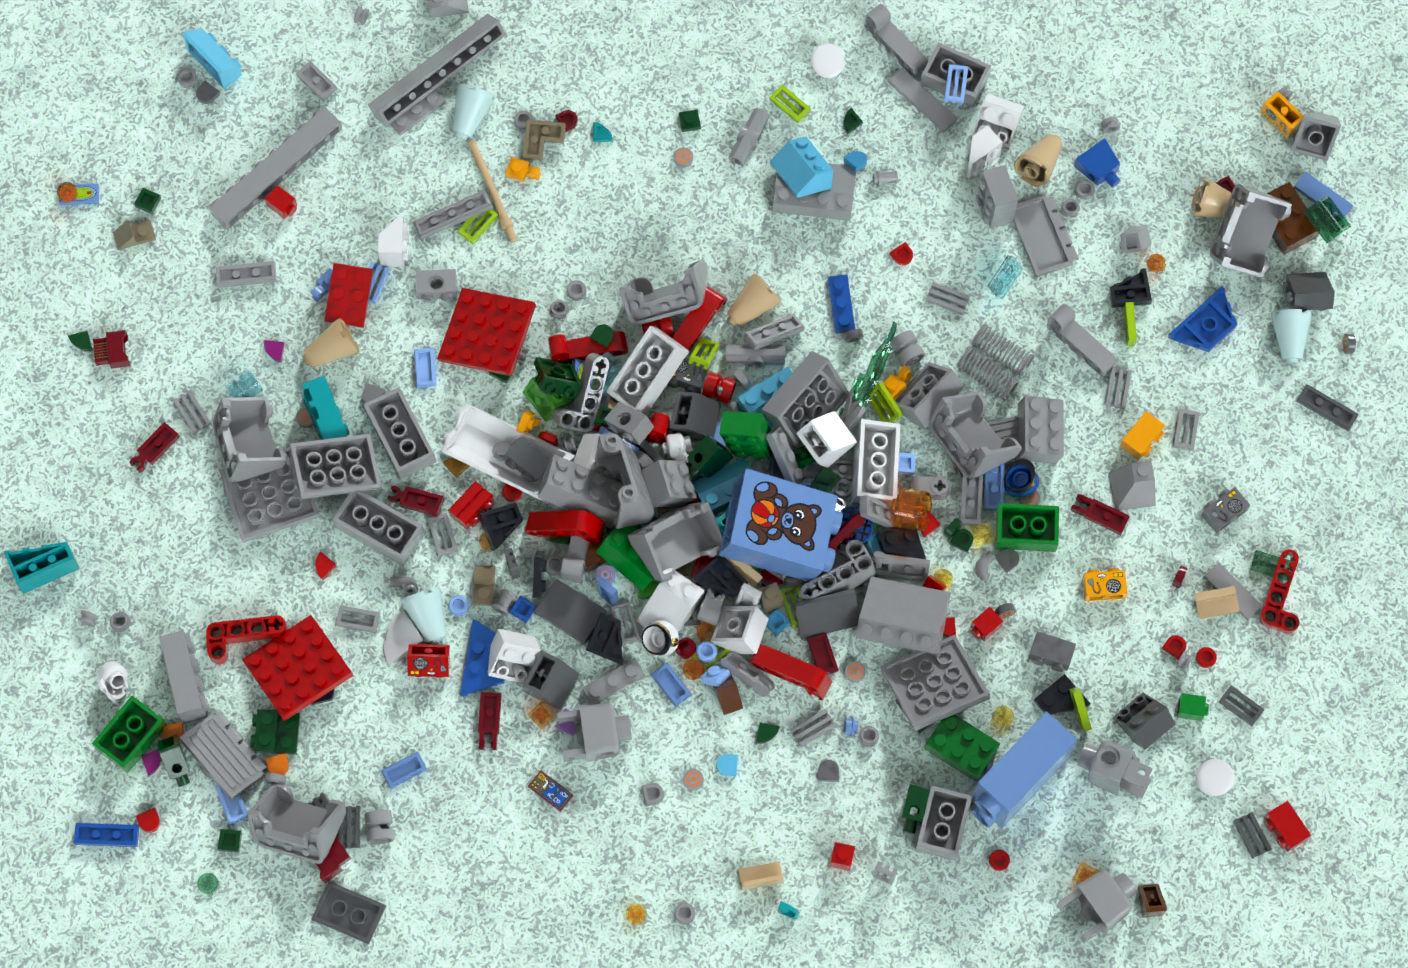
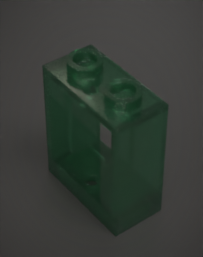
M1329 195L1318 200L1304 211V214L1326 243L1334 240L1352 227Z

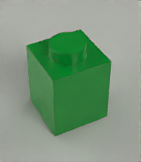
M1181 693L1177 718L1202 721L1209 711L1206 697Z

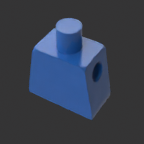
M1105 138L1075 159L1074 167L1097 186L1106 180L1113 188L1121 181L1115 174L1119 170L1120 162Z

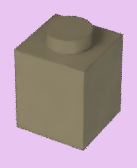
M777 582L758 589L762 592L759 601L765 614L784 607V598Z

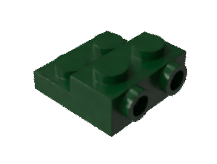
M536 357L534 366L538 375L535 381L539 390L549 395L558 394L569 399L577 398L582 383L573 364Z
M257 709V714H253L252 726L256 727L255 735H251L250 745L254 747V751L256 753L297 755L300 713H296L284 721L277 710Z

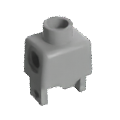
M612 704L579 706L580 710L557 713L559 724L581 721V729L577 733V741L583 748L562 751L564 762L586 759L587 762L614 757L620 753L619 741L632 740L629 715L615 717Z
M1103 740L1099 748L1087 743L1077 763V766L1089 771L1088 780L1091 784L1116 796H1119L1120 791L1124 790L1141 799L1150 784L1151 779L1149 776L1153 769L1140 763V759L1135 756L1134 751L1108 740ZM1139 770L1145 771V775L1143 776L1137 772Z
M1102 870L1076 885L1072 893L1058 902L1057 907L1061 911L1079 899L1081 903L1080 913L1084 919L1096 924V926L1081 936L1080 939L1085 943L1100 932L1105 934L1125 918L1132 909V904L1128 899L1137 894V891L1125 873H1121L1113 878L1107 870Z

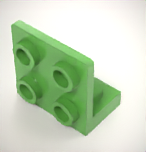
M537 376L531 378L523 393L545 422L552 419L553 412L557 408L575 402V398L569 399L558 394L549 395L541 392L535 381Z

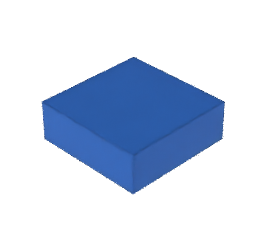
M520 595L509 613L527 623L537 605Z

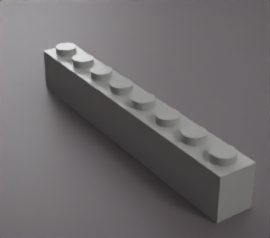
M486 14L370 102L368 106L375 118L385 126H388L505 37L507 34L499 20Z
M326 107L316 111L307 123H302L293 135L285 138L283 144L271 150L267 158L259 161L254 169L244 174L235 186H230L220 199L217 198L212 202L209 208L212 216L227 230L230 229L271 193L277 185H280L342 130L341 122Z

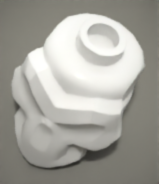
M680 432L668 434L666 442L662 443L664 455L669 454L670 459L673 461L690 462L687 457L695 449V447L691 446L690 435L683 436Z
M116 661L105 663L99 671L98 686L112 702H119L126 695L129 687L127 671Z

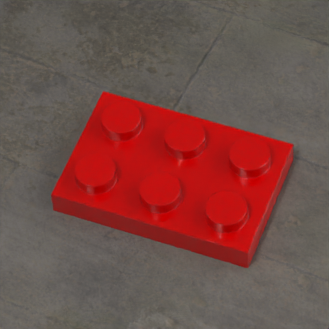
M333 263L324 322L333 323L340 318L348 326L364 328L373 269Z

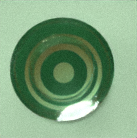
M205 873L199 877L197 886L203 894L210 895L217 891L219 881L214 874Z

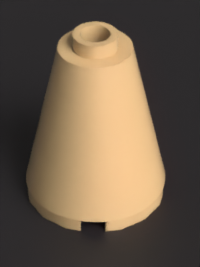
M1048 134L1015 160L1014 170L1016 173L1019 171L1023 181L1034 187L1045 186L1048 183L1062 148L1060 138L1056 135Z
M1204 177L1201 180L1204 182L1203 185L1197 186L1193 195L1191 206L1195 205V208L1190 213L1194 216L1222 219L1232 193Z
M754 273L728 310L727 314L729 317L727 319L734 327L737 325L742 327L777 306L781 299Z
M339 318L303 350L304 355L302 357L307 366L317 367L355 355L360 352L357 342H354L351 336L352 333L345 322Z

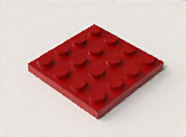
M462 288L437 359L448 364L512 376L536 308L535 302Z
M312 615L289 628L282 636L272 639L242 659L284 721L354 676Z

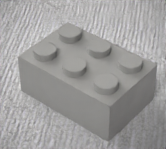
M938 42L922 73L921 84L945 95L949 64L968 66L964 104L974 107L990 75L991 65ZM953 69L949 96H953L956 70ZM961 70L959 73L957 97L961 96L964 72Z
M1003 165L983 171L982 177L979 180L980 186L978 187L976 200L978 206L983 207L984 212L982 215L985 224L989 223L990 229L1013 223L1018 198L1006 166Z
M1025 395L1018 403V443L1022 447L1018 454V460L1027 459L1032 462L1057 464L1064 456L1063 400Z
M931 786L915 851L956 861L972 796Z

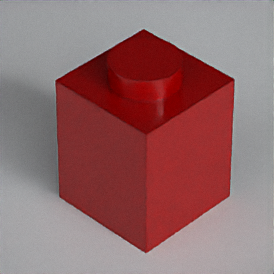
M278 185L265 198L267 207L283 219L292 216L297 210L296 199Z
M989 606L972 621L970 626L972 628L971 633L977 639L981 638L985 642L1002 627L1004 621Z
M835 842L830 867L850 871L855 846Z

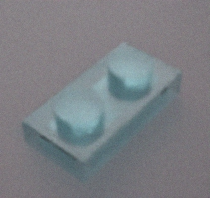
M1007 255L987 287L996 297L1003 299L1023 270V267L1013 256Z

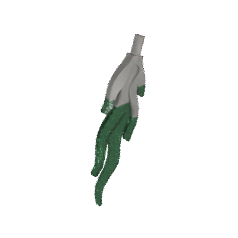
M895 321L887 338L872 356L866 374L860 373L848 394L845 408L842 407L839 411V417L850 432L853 431L861 420L872 398L869 395L877 385L888 356L893 350L889 345L896 333L897 323Z

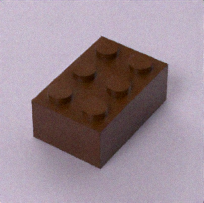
M1290 182L1267 193L1292 204L1290 216L1283 221L1278 220L1272 235L1283 255L1318 237L1321 228Z

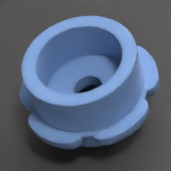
M851 716V718H845L844 734L853 737L854 733L858 732V721H854V717Z

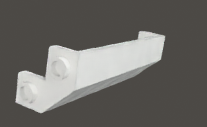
M468 404L463 410L460 409L455 418L457 420L456 427L450 433H446L442 440V444H444L442 452L549 504L550 502L538 498L544 472L534 483L526 481L521 477V473L517 469L513 470L505 464V461H498L494 458L492 453L493 446L501 441L512 445L521 436L550 460L555 454L573 462L575 455L527 432L522 434L516 431L517 427Z

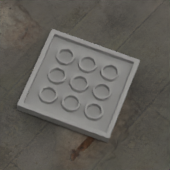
M290 447L283 449L287 454V463L278 470L239 482H229L225 468L219 470L243 543L320 517L314 498L301 499L289 461Z
M956 635L942 640L940 653L932 654L917 650L880 666L884 677L915 731L990 699L988 690Z

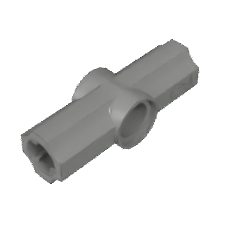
M754 108L746 125L741 127L736 139L737 142L729 155V160L733 163L744 166L752 149L756 148L755 144L760 140L761 132L769 119V114L764 110Z
M749 344L726 345L725 363H741L751 367L752 365L761 367L764 364L785 365L786 349L785 346H765L754 351Z

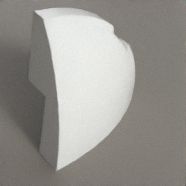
M404 610L391 621L387 628L384 652L389 665L407 655L409 644L424 643L423 638Z

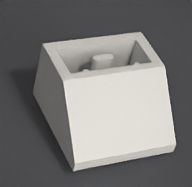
M987 94L983 101L973 135L988 125L1003 142L1002 146L1009 148L1024 106Z
M988 125L972 136L967 169L968 179L973 176H980L984 168L988 165L994 166L999 161L1003 142Z
M398 216L378 235V255L383 267H405V261H409L407 243L410 241V233L408 231V223H404L403 216Z
M835 411L811 420L796 433L816 462L827 468L857 443Z
M583 434L573 462L616 480L619 473L610 475L607 468L602 466L597 468L594 460L598 438L601 434Z
M498 629L490 646L488 675L525 683L541 651L536 638L530 635Z

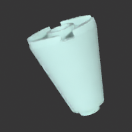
M459 84L457 87L452 130L455 133V137L461 140L472 137L495 99L489 92L477 87L475 89L469 88L470 85Z
M1302 309L1279 310V314H1276L1275 311L1271 312L1282 360H1286V364H1297L1298 360L1303 358L1312 311L1307 310V314L1302 313Z
M439 586L430 588L431 591L429 592L421 591L401 600L402 605L426 643L431 642L432 645L444 642L443 638L446 637L442 596Z

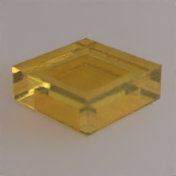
M990 522L970 527L975 547L995 542Z

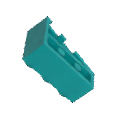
M325 375L303 383L302 401L310 415L319 439L347 437L350 434L346 423L343 424L341 411L336 406Z
M67 542L42 545L41 548L29 549V547L22 548L21 551L10 552V550L3 551L16 583L23 594L80 569Z

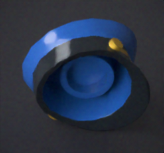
M1027 459L1015 461L1004 474L1005 490L1013 497H1026L1032 494L1039 485L1040 480L1035 472V467Z

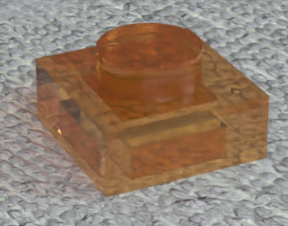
M541 701L527 716L543 730L556 717V714Z

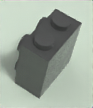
M1326 272L1286 275V282H1283V292L1287 294L1288 304H1291L1293 309H1302V312L1307 310L1324 311L1326 309H1333L1335 291Z

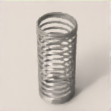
M983 324L974 336L971 345L975 346V348L979 347V350L983 349V353L986 352V355L990 354V357H994V360L1001 362V365L1009 366V370L1012 369L1013 372L1016 371L1017 375L1022 376L1024 368L1030 366L1034 355H1029V352H1027L1019 366L1015 369L1018 361H1020L1026 351L1023 350L1015 364L1011 367L1014 359L1022 349L1020 347L1007 365L1018 345L1013 348L1007 360L1003 362L1014 346V342L1009 346L1003 358L1000 359L1002 353L1011 342V340H1008L999 356L996 357L999 349L1002 348L1007 340V337H1005L996 353L992 355L995 347L1002 340L1003 335L999 337L993 349L989 352L991 345L994 344L999 336V333H997L989 347L985 350L987 343L990 342L996 330L990 334L992 328L986 332L988 325ZM990 334V336H989V338L987 339L985 345L981 348L983 341H984V340L988 337V335ZM983 337L981 343L977 346L980 338Z
M969 347L959 359L957 368L962 369L963 372L966 371V374H970V377H973L974 380L977 379V382H980L981 385L984 384V387H988V390H991L992 393L995 392V395L1006 401L1009 397L1007 396L1010 391L1012 393L1015 390L1019 380L1014 378L1009 384L1012 376L1007 379L1009 373L1003 377L1005 374L1004 370L999 375L1002 368L997 370L998 365L993 368L994 363L989 366L991 360L985 364L987 357L984 359V355L979 357L980 352L975 355L976 350ZM972 359L968 368L964 370L966 364ZM974 364L973 368L968 372L970 366ZM976 366H978V368L976 369L975 373L972 374L974 368H975ZM982 368V370L980 371L979 375H978L977 377H975L976 374H977V372H978V370ZM986 370L983 377L979 380V377L982 374V372ZM990 372L986 381L983 382L984 377ZM994 374L990 383L986 385L988 379ZM996 379L994 385L990 387L992 381ZM1007 379L1001 390L997 393L1000 385H1002L1004 381ZM1000 381V383H999V385L997 386V388H996L995 390H993L994 387H995V385H996V383ZM1009 384L1005 392L1001 395L1003 389Z

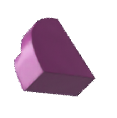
M264 340L267 354L274 361L282 363L284 342Z
M155 750L141 756L146 771L151 776L158 770L162 762L159 751Z

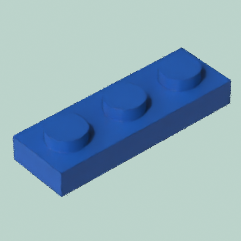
M848 275L828 277L835 333H845L855 329Z
M76 823L75 845L138 847L139 825Z

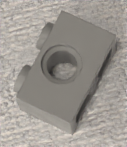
M456 269L416 271L417 298L423 302H430L433 299L451 301L453 298H457ZM435 284L442 285L439 289L432 288Z
M618 402L604 419L609 426L607 428L609 431L621 435L629 443L632 441L638 445L654 428L645 414L621 402Z

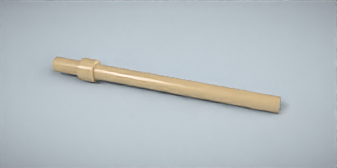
M471 140L468 142L501 219V227L506 231L510 243H514L518 239L513 230V222L507 216L476 141Z

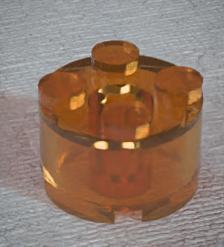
M900 488L897 499L894 498L891 503V509L894 511L893 526L924 531L930 518H926L927 512L932 510L931 494L924 490Z

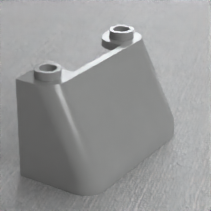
M1237 184L1232 191L1211 245V258L1221 266L1263 278L1270 265L1268 258L1265 256L1278 220L1283 221L1290 216L1292 204L1248 186Z
M705 260L692 263L688 269L684 270V279L676 284L654 289L648 278L639 277L630 280L621 287L619 291L630 322L641 325L699 308L705 298L708 273Z
M979 391L942 398L929 424L932 434L964 476L969 479L978 477L1015 458L1022 449L1015 438H1007L1002 442L984 419L983 415L986 412L987 403Z
M267 397L221 398L213 419V429L229 482H239L278 470L287 463L286 452L282 448L276 449L268 425L269 418L273 415V408L269 404Z
M617 434L599 435L594 459L597 468H601V466L607 468L610 475L620 473L623 487L618 492L620 502L618 515L614 517L616 529L651 521L654 508L636 454Z
M709 502L685 505L627 535L630 544L656 581L660 580L661 583L671 580L672 575L675 573L674 570L701 556L708 555L709 558L717 556L722 541V535Z
M273 783L248 812L247 816L252 838L260 847L320 864L327 857L346 815V807L344 802L338 800H330L326 805V809L294 800L292 790L288 786Z

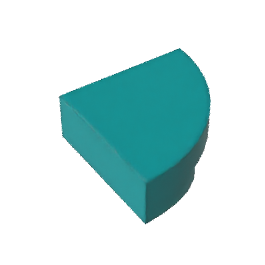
M593 122V142H613L611 132L603 124Z
M781 901L778 907V913L795 920L799 916L800 912L789 904Z

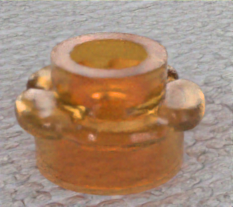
M1153 254L1147 260V267L1152 272L1158 273L1165 269L1166 260L1161 254Z

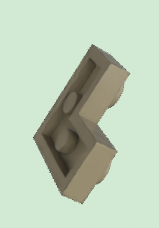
M527 119L523 159L542 161L545 142L564 144L566 123Z

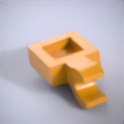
M511 157L505 176L524 182L526 177L539 180L541 173L540 168L530 167L529 161Z
M906 365L899 370L897 376L891 374L883 382L894 401L907 389L906 382L913 376L910 373L911 369Z
M530 410L523 412L516 431L522 434L531 431L533 427H539L541 419L534 418L536 413Z

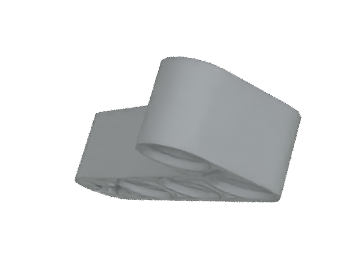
M879 4L865 15L864 27L867 32L870 31L873 34L872 37L880 45L883 44L886 47L885 50L893 58L896 57L899 60L898 63L912 77H915L926 67L928 60L890 21L891 14L883 4Z
M1062 304L1048 318L1047 328L1049 331L1055 332V336L1064 344L1067 343L1075 354L1079 357L1082 356L1085 359L1084 362L1100 376H1104L1117 363L1116 357L1074 320L1075 313L1068 305Z
M591 353L586 357L580 379L582 386L577 398H575L573 409L557 408L552 415L553 421L566 429L589 432L593 429L609 369V361L606 357L596 353ZM594 379V385L590 387V382ZM589 398L590 402L585 406V401ZM567 414L566 420L562 422V417ZM585 418L584 424L580 426L581 419Z
M571 536L567 556H564L562 563V580L583 583L582 577L585 574L584 566L590 542L579 536Z
M859 540L848 542L846 552L850 561L804 584L800 589L802 600L805 601L851 590L874 577L876 570L863 543Z

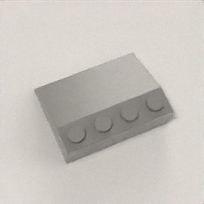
M828 163L833 169L832 188L796 198L777 174L773 212L850 221L856 171L847 165Z
M811 351L761 410L774 427L781 426L787 441L797 449L804 446L796 433L811 420L834 411L836 412L847 400L849 392L830 360Z
M370 434L290 444L288 456L301 499L382 488Z
M871 577L859 617L856 638L932 654L940 653L951 592Z

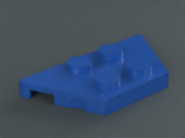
M1223 286L1220 287L1168 334V338L1208 353L1238 325L1235 316L1232 314L1230 302L1227 301L1225 288Z
M476 619L472 621L460 693L462 697L477 691L486 690L492 686L504 684L505 679L488 675L490 646L496 633Z

